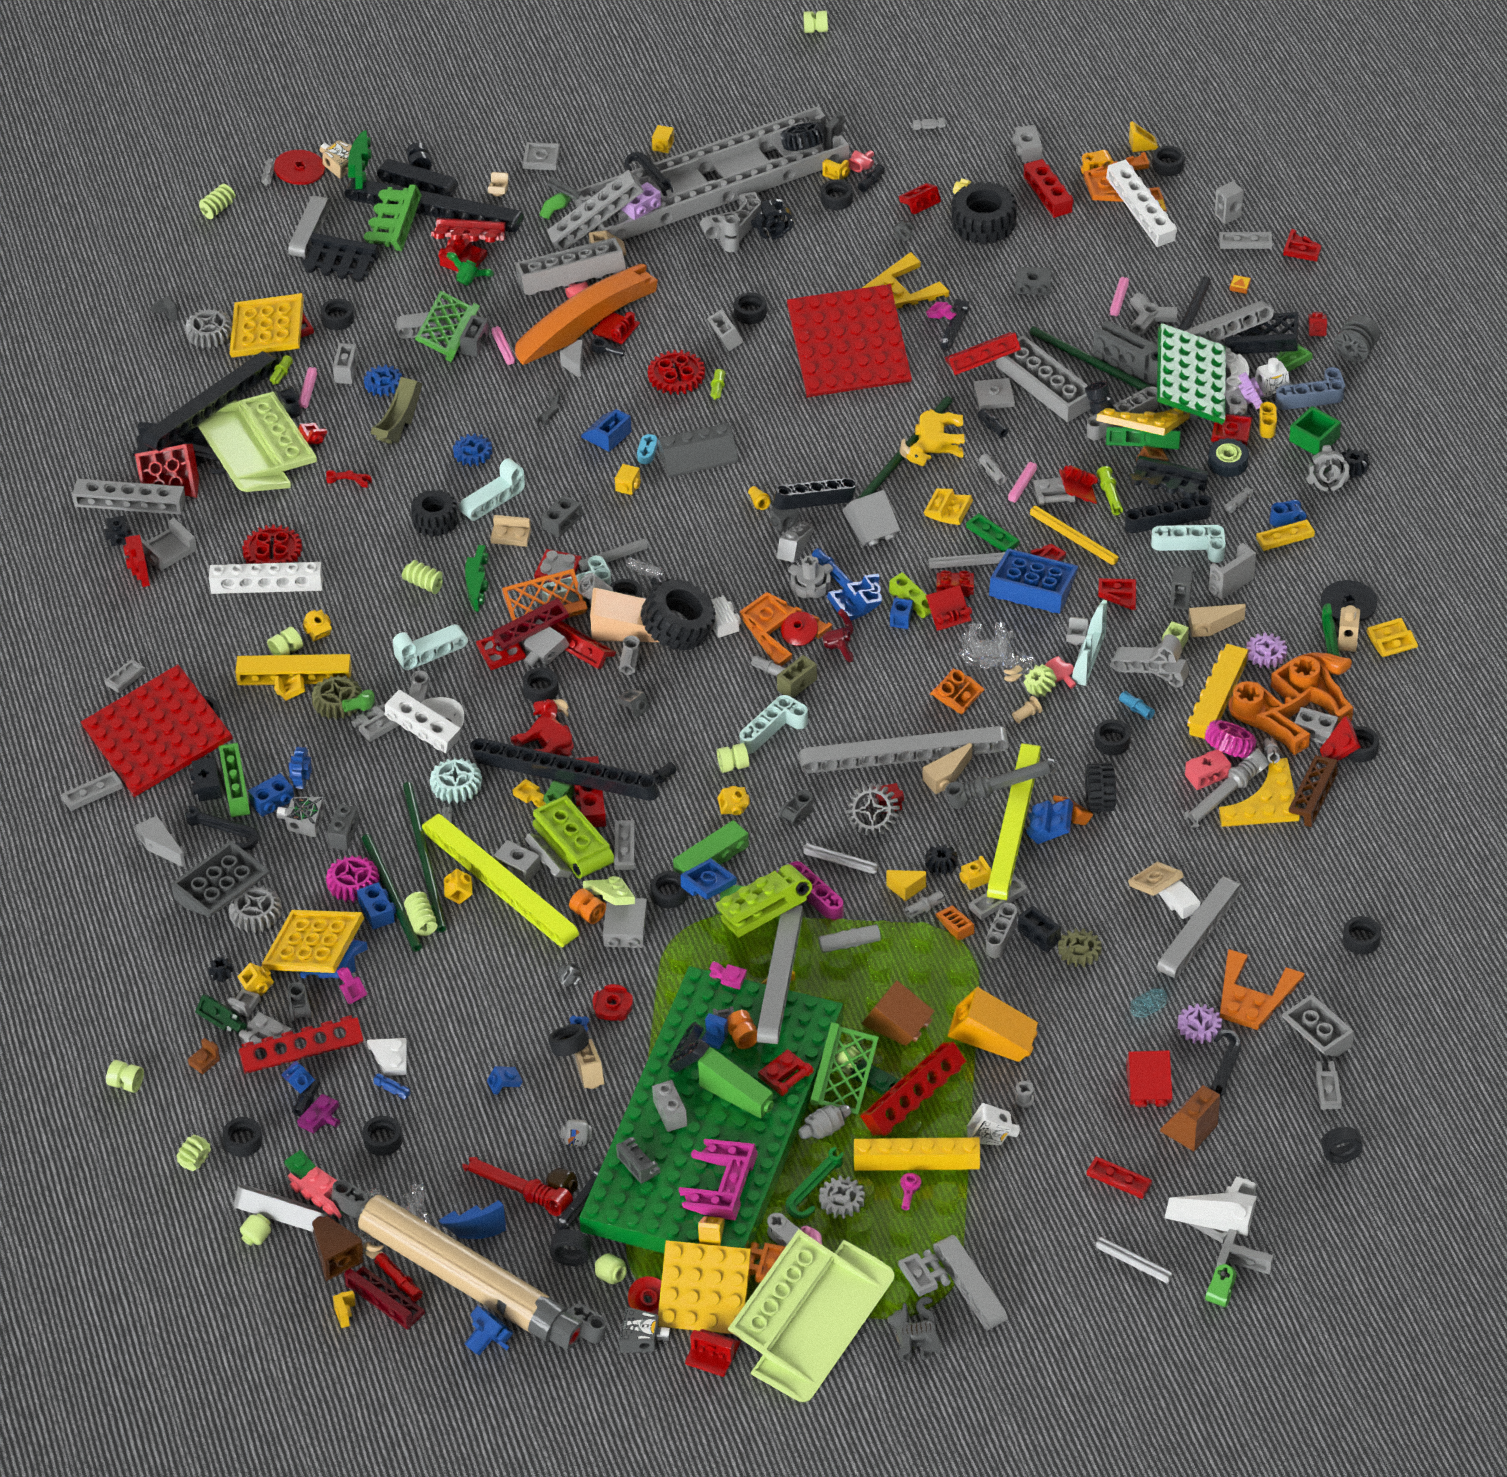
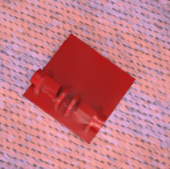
M631 311L627 312L625 317L613 312L598 324L592 331V334L623 344L640 322L635 321V314Z
M1071 465L1065 466L1064 470L1059 469L1065 492L1068 495L1097 504L1092 485L1098 481L1095 474L1082 471V469Z
M941 571L937 573L936 592L960 585L964 597L974 595V573L969 571H960L959 573Z
M960 585L926 595L937 631L972 621L970 617L972 609L967 607Z

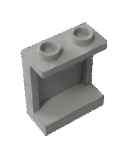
M175 518L168 521V530L146 542L141 537L144 556L149 559L153 566H156L161 571L197 550L195 537Z
M1242 543L1237 548L1236 559L1222 568L1212 563L1210 565L1209 591L1222 600L1253 580L1256 552Z
M635 898V904L614 905L607 901L603 928L605 947L643 948L647 899Z

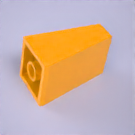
M976 987L956 1006L948 1037L1020 1062L1025 1056L1029 1057L1033 1051L1032 1043L1037 1036L1036 1028L1038 1022L981 988Z

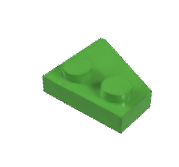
M1298 345V351L1280 352L1276 356L1288 372L1313 359L1312 353Z

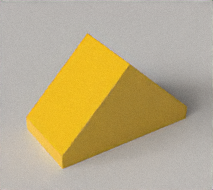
M1130 122L1129 143L1132 152L1156 150L1158 145L1155 136L1135 122Z
M887 870L886 886L904 901H907L926 887V871Z
M704 1216L698 1224L699 1244L721 1246L725 1218Z

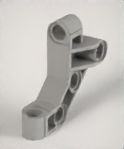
M756 192L738 194L737 199L739 198L741 207L737 211L703 218L700 226L705 236L709 239L720 238L725 251L737 252L739 250V242L752 228L751 220L756 218L758 212H761V201Z

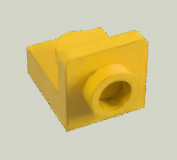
M828 159L822 162V175L832 180H843L850 172L848 160H844L841 164Z
M353 1291L341 1292L333 1296V1303L340 1326L344 1328L350 1326L349 1317L352 1316L350 1307L355 1306L356 1303Z

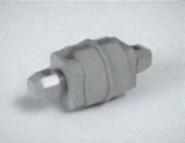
M827 1105L817 1109L805 1118L806 1124L798 1130L800 1138L808 1139L814 1137L816 1139H823L828 1135H832L844 1126L843 1119L851 1114L850 1107L848 1105H841L839 1107Z

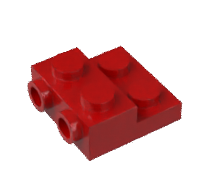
M450 238L445 249L441 248L438 254L440 266L458 272L454 262L447 258L448 252L456 253L461 262L469 260L476 263L475 267H478L487 257V250L473 246L472 241L466 238L461 240H452Z
M140 534L125 537L126 545H123L124 554L129 556V558H125L127 569H131L132 576L136 575L137 580H141L142 587L150 586Z

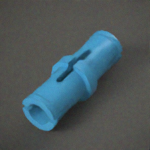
M1127 691L1120 694L1119 701L1127 705L1132 712L1139 713L1147 720L1154 716L1155 710L1143 703L1142 699L1132 696Z

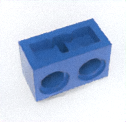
M279 773L249 789V802L263 817L272 813L278 807L290 803L294 797L293 786Z
M379 882L357 890L358 903L372 930L395 922V906L393 902L389 903L388 893L386 889H382Z

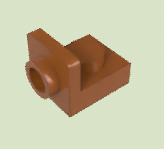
M1144 446L1138 454V457L1140 455L1168 462V458L1162 448Z
M206 1038L201 1040L202 1048L188 1058V1064L202 1075L220 1061L218 1046Z

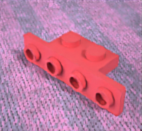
M317 1166L309 1171L301 1180L291 1173L288 1175L291 1181L289 1185L296 1193L300 1192L307 1201L311 1199L316 1207L319 1209L322 1207L329 1216L334 1215L338 1219L342 1217L336 1205L329 1200L333 1184L337 1181Z

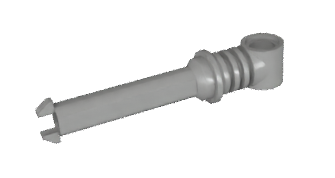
M1256 748L1238 766L1230 768L1228 778L1193 810L1190 812L1187 810L1184 813V819L1189 817L1194 823L1190 826L1191 828L1199 827L1198 823L1236 788H1246L1249 780L1270 764L1260 749Z

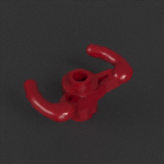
M840 609L838 614L843 619L845 628L826 631V634H823V642L826 649L838 648L845 660L851 663L854 656L849 650L848 644L851 641L850 635L853 634L854 629L846 611Z

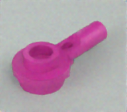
M914 1173L904 1174L900 1180L901 1187L904 1190L902 1209L904 1210L910 1209L912 1195L921 1186V1178Z

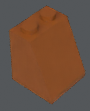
M896 980L861 1024L907 1046L911 1040L915 1043L922 1034L919 1030L922 1027L926 1029L933 1019L930 1016L934 1013V1010Z
M1202 1085L1161 1127L1160 1132L1195 1151L1218 1125L1220 1094Z

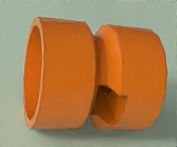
M582 888L572 896L569 908L576 914L581 915L588 923L595 924L604 916L606 903L595 897L586 888Z
M746 1010L733 1012L727 1017L728 1032L732 1035V1039L739 1049H748L757 1043L758 1028Z

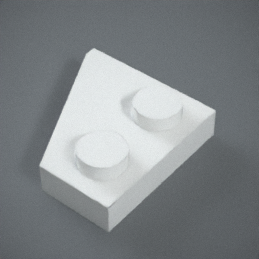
M406 1038L367 1040L369 1050L371 1049L375 1055L376 1061L382 1066L386 1076L407 1075Z

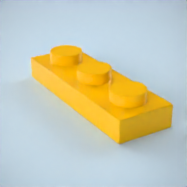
M1303 520L1257 533L1256 540L1263 551L1312 538L1315 535V531L1308 520Z

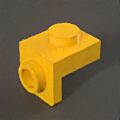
M298 674L283 681L277 676L275 677L274 690L277 695H281L287 701L305 692L304 678Z

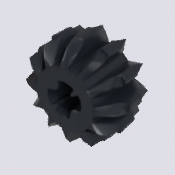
M1356 448L1342 452L1344 461L1349 465V475L1352 478L1354 476L1361 477L1362 474H1366L1370 466L1368 454L1363 453V450L1357 451ZM1339 460V462H1340V464H1341V471H1343V469H1344L1343 462H1341V461Z
M937 843L936 848L930 846L929 851L925 854V866L929 869L930 873L936 872L937 876L943 874L946 877L947 873L953 874L954 869L958 866L957 852L954 851L953 847L947 848L946 844L940 846Z

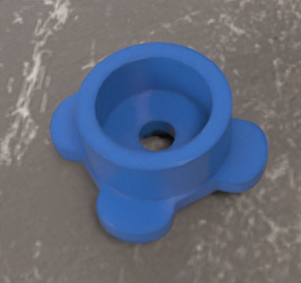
M571 1016L569 1018L570 1025L581 1024L584 1026L585 1031H588V1017Z

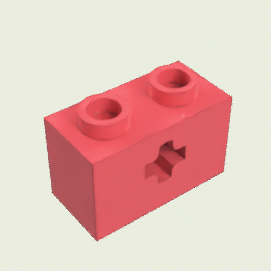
M1210 751L1186 762L1185 776L1196 790L1228 778L1231 763L1222 751Z

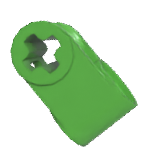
M554 780L546 794H544V802L548 804L565 795L571 800L574 791L573 785Z
M1222 1264L1215 1269L1206 1293V1301L1227 1307L1237 1276L1233 1267ZM1227 1270V1272L1230 1274V1277H1225L1224 1279V1277L1221 1275V1272H1226Z

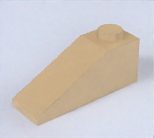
M1245 604L1189 608L1188 623L1191 637L1211 636L1245 620Z
M968 743L923 767V781L935 794L945 791L949 783L957 780L972 759V744Z
M589 1039L588 1045L574 1055L584 1088L594 1089L604 1084L600 1058L592 1039Z

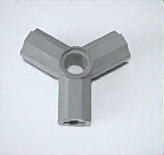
M1140 292L1134 294L1130 299V304L1140 314L1131 324V330L1138 336L1144 335L1151 326L1156 325L1158 322H1177V307H1158L1157 304L1151 303Z

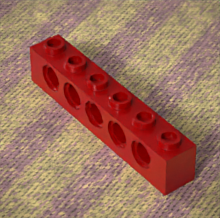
M352 1015L340 1018L341 1022H323L321 1027L314 1029L313 1026L304 1027L301 1029V1032L293 1034V1031L281 1034L282 1037L274 1039L273 1036L261 1039L262 1043L254 1044L253 1041L244 1043L242 1048L238 1049L244 1074L363 1043L364 1040L358 1017L352 1018ZM338 1028L343 1029L345 1037L337 1038L334 1031ZM316 1034H323L326 1041L322 1044L317 1043L314 1039ZM303 1039L306 1042V1047L303 1049L297 1048L295 1041ZM283 1044L286 1047V1052L278 1054L275 1051V1046ZM258 1049H263L267 1056L264 1059H258L255 1056V1052Z
M954 1041L939 1045L860 1115L873 1136H886L892 1132V1127L895 1124L903 1122L909 1112L920 1107L922 1100L931 1097L937 1087H941L948 1082V1077L962 1069L961 1066L966 1060Z

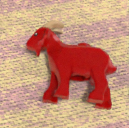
M547 699L534 702L533 708L535 711L533 715L541 714V716L537 718L526 733H519L510 737L511 743L520 747L528 742L538 740L544 748L533 750L561 756L572 755L571 751L574 748L571 731L567 725H562L556 720L558 712H562L566 717L569 715L567 711L568 704L562 699Z

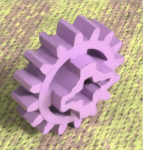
M1244 372L1238 376L1242 382L1239 388L1247 403H1253L1257 410L1263 403L1261 397L1264 394L1254 377L1250 379L1248 374Z
M1266 632L1263 633V636L1256 634V639L1251 637L1250 642H1247L1246 649H1248V660H1253V665L1258 663L1260 668L1263 665H1266L1267 668H1270V665L1277 667V662L1282 664L1283 659H1286L1287 646H1285V641H1280V636L1275 638L1273 633L1270 636H1267Z
M1196 1004L1195 1008L1189 1005L1188 1011L1183 1009L1182 1015L1178 1016L1177 1028L1180 1029V1035H1185V1040L1191 1038L1194 1044L1197 1040H1200L1201 1044L1204 1043V1040L1210 1043L1212 1037L1214 1038L1221 1030L1222 1019L1219 1018V1012L1214 1013L1213 1007L1207 1009L1206 1004L1203 1007Z

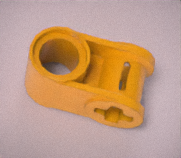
M1107 150L1085 153L1082 155L1083 165L1080 171L1084 174L1085 171L1100 166L1107 167L1114 161Z

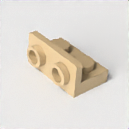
M494 515L491 543L527 547L531 533L529 518Z

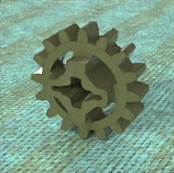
M1075 928L1074 933L1068 930L1067 936L1062 935L1061 940L1058 942V954L1061 955V960L1067 959V964L1074 963L1075 967L1078 964H1082L1085 967L1086 963L1093 965V960L1098 961L1099 955H1101L1102 942L1098 941L1099 936H1093V931L1086 933L1084 928L1081 932H1078V929Z

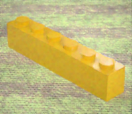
M1226 644L1224 650H1220L1218 663H1214L1212 668V676L1207 678L1206 689H1202L1200 693V702H1196L1193 710L1194 714L1189 716L1187 726L1190 727L1189 735L1205 739V732L1210 722L1221 720L1232 697L1233 690L1247 664L1248 649Z
M350 654L237 656L235 673L237 685H275V677L277 676L286 681L298 674L304 678V684H317L322 682L323 678L329 679L330 675L332 677H337V675L343 677L346 675L348 679L351 678L352 665Z
M979 1137L854 1139V1171L980 1169Z

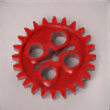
M676 350L673 353L667 351L666 355L660 353V358L655 356V361L651 360L650 365H648L649 383H652V387L657 386V391L663 389V393L669 391L670 395L673 392L679 395L681 391L686 394V390L692 392L693 387L698 388V384H702V379H705L704 362H701L700 357L696 358V354L690 356V351L685 354L683 350L679 353Z
M275 524L271 528L265 525L263 530L259 527V532L252 531V536L247 535V540L243 541V557L246 563L250 564L298 562V557H301V552L303 551L299 534H295V530L289 531V527L282 529V525L278 528H275ZM272 538H274V544H273V559H271V552H272L271 540H272Z

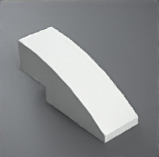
M1180 880L1159 892V895L1172 911L1176 910L1182 919L1193 915L1200 907L1199 899Z

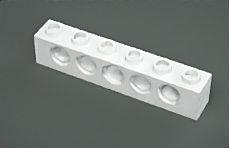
M1126 159L1109 165L1106 178L1156 247L1175 241L1176 225L1171 222L1168 214L1162 210L1159 202L1151 195V191L1143 184L1141 177H1138L1135 173L1133 166L1129 165Z
M321 562L210 565L209 583L211 594L322 591L323 573Z

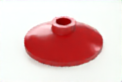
M807 612L790 614L781 626L783 639L792 646H804L810 643L818 632L816 619Z
M651 1276L637 1279L628 1291V1304L630 1308L658 1315L662 1281ZM645 1296H649L651 1298L650 1303L645 1302Z

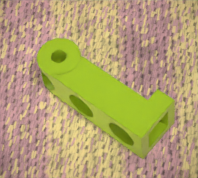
M903 572L890 580L889 593L892 596L897 595L900 599L913 600V610L921 618L931 614L926 594Z

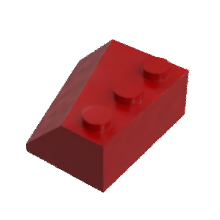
M183 444L164 448L161 451L153 450L135 454L140 483L184 486L185 496L197 498L199 475L193 444Z

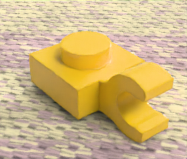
M524 779L512 790L513 795L525 803H529L532 800L538 808L546 805L543 801L544 794L540 793V787L527 779Z

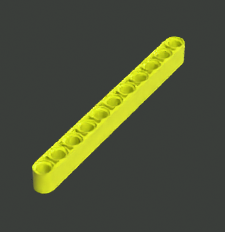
M1021 743L1015 770L1039 763L1041 746ZM1035 778L1011 785L989 879L987 898L1008 899Z
M436 814L422 824L424 833L557 945L564 947L579 936V932L573 923L441 814Z

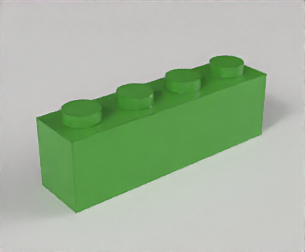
M238 743L219 746L230 815L231 817L249 815V803Z
M732 820L673 859V870L683 874L710 858L719 865L729 861L734 855L744 851L749 846L748 832Z

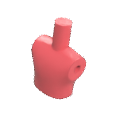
M855 150L851 158L848 159L849 168L857 173L870 169L874 164V160L871 159L874 156V152L870 150L863 154Z
M586 281L578 284L575 282L571 283L570 287L565 289L567 297L571 298L589 286Z
M1059 656L1045 664L1054 671L1057 678L1055 683L1064 680L1071 689L1076 686V682L1070 677L1074 670L1072 664L1064 662Z

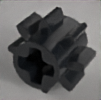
M222 957L210 961L211 967L208 968L209 975H212L213 981L217 980L220 982L231 978V972L234 971L233 964H229V959Z

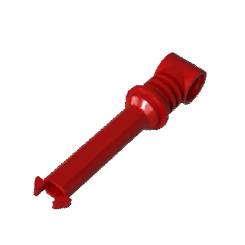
M469 1157V1165L462 1164L465 1172H472L521 1193L527 1203H537L545 1207L548 1213L553 1216H559L573 1202V1196L565 1188L554 1189L542 1184L540 1179L527 1181L480 1161L477 1157Z

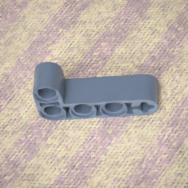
M1329 367L1325 370L1324 381L1278 387L1276 390L1275 406L1278 409L1287 410L1342 402L1344 399L1345 383L1341 371L1338 368Z

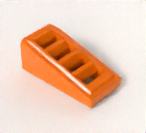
M1053 796V800L1056 803L1069 799L1063 796ZM1072 801L1071 822L1086 825L1093 814Z
M954 906L936 913V917L957 942L974 934V924Z

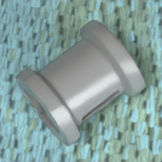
M1029 1081L1019 1082L1016 1085L1017 1095L1015 1102L1019 1107H1030L1034 1102L1032 1095L1034 1092L1033 1084Z

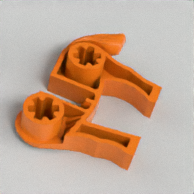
M1314 652L1300 655L1284 664L1271 675V687L1285 699V704L1278 701L1258 682L1245 681L1235 686L1233 696L1228 702L1229 711L1237 720L1268 733L1275 740L1286 745L1293 755H1296L1309 747L1310 733L1288 719L1298 713L1301 707L1304 708L1310 702L1324 708L1330 715L1338 717L1337 725L1345 716L1352 721L1354 707L1344 698L1340 687L1330 676V674L1341 675L1349 670L1352 661L1350 658L1339 657L1329 653Z

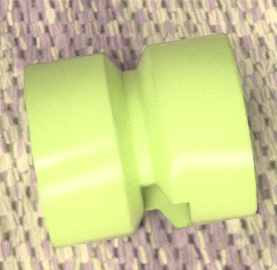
M827 10L817 11L816 14L813 11L804 12V32L814 33L815 30L818 32H828Z
M288 627L281 631L280 635L277 634L267 641L273 655H290V652L293 653L303 647L302 639L293 627Z
M744 743L733 745L732 749L729 747L717 749V759L722 773L733 771L734 767L737 769L749 767V757Z
M114 1060L107 1071L106 1082L109 1086L122 1087L126 1091L135 1093L142 1084L144 1070L142 1067L133 1064L128 1066L126 1062Z

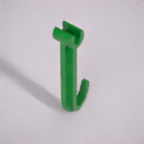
M1326 603L1322 610V626L1327 653L1340 657L1331 604Z
M831 1148L828 1157L787 1198L785 1208L791 1217L805 1219L815 1212L814 1206L809 1207L804 1212H799L796 1208L834 1169L840 1168L843 1165V1152L836 1157L837 1148Z

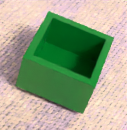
M1311 406L1290 425L1289 441L1316 455L1322 452L1323 446H1331L1340 438L1341 421Z

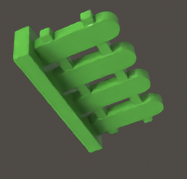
M409 185V188H404L403 190H393L392 187H388L387 190L384 189L378 193L383 203H378L373 208L378 217H373L369 220V225L373 231L364 234V239L367 243L385 244L386 247H390V244H392L396 251L403 250L422 196L416 185ZM389 201H396V202H399V203H398V204H389ZM384 215H391L394 218H384ZM379 229L389 230V232H379Z

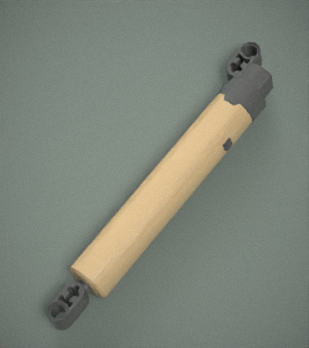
M345 1180L334 1182L331 1201L342 1212L353 1218H358L360 1230L547 1343L553 1341L566 1350L572 1348L579 1337L591 1343H599L603 1340L606 1319L585 1305L575 1304L568 1309L381 1194L374 1196L368 1201L367 1193Z

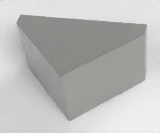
M578 340L560 351V361L564 368L575 376L581 377L583 345L582 340Z

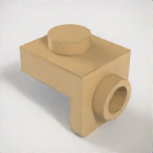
M492 172L488 193L493 194V196H503L508 190V173Z

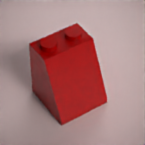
M1170 1050L1128 1052L1126 1070L1130 1105H1135V1107H1146L1147 1104H1155L1157 1107L1168 1106V1103L1172 1102Z

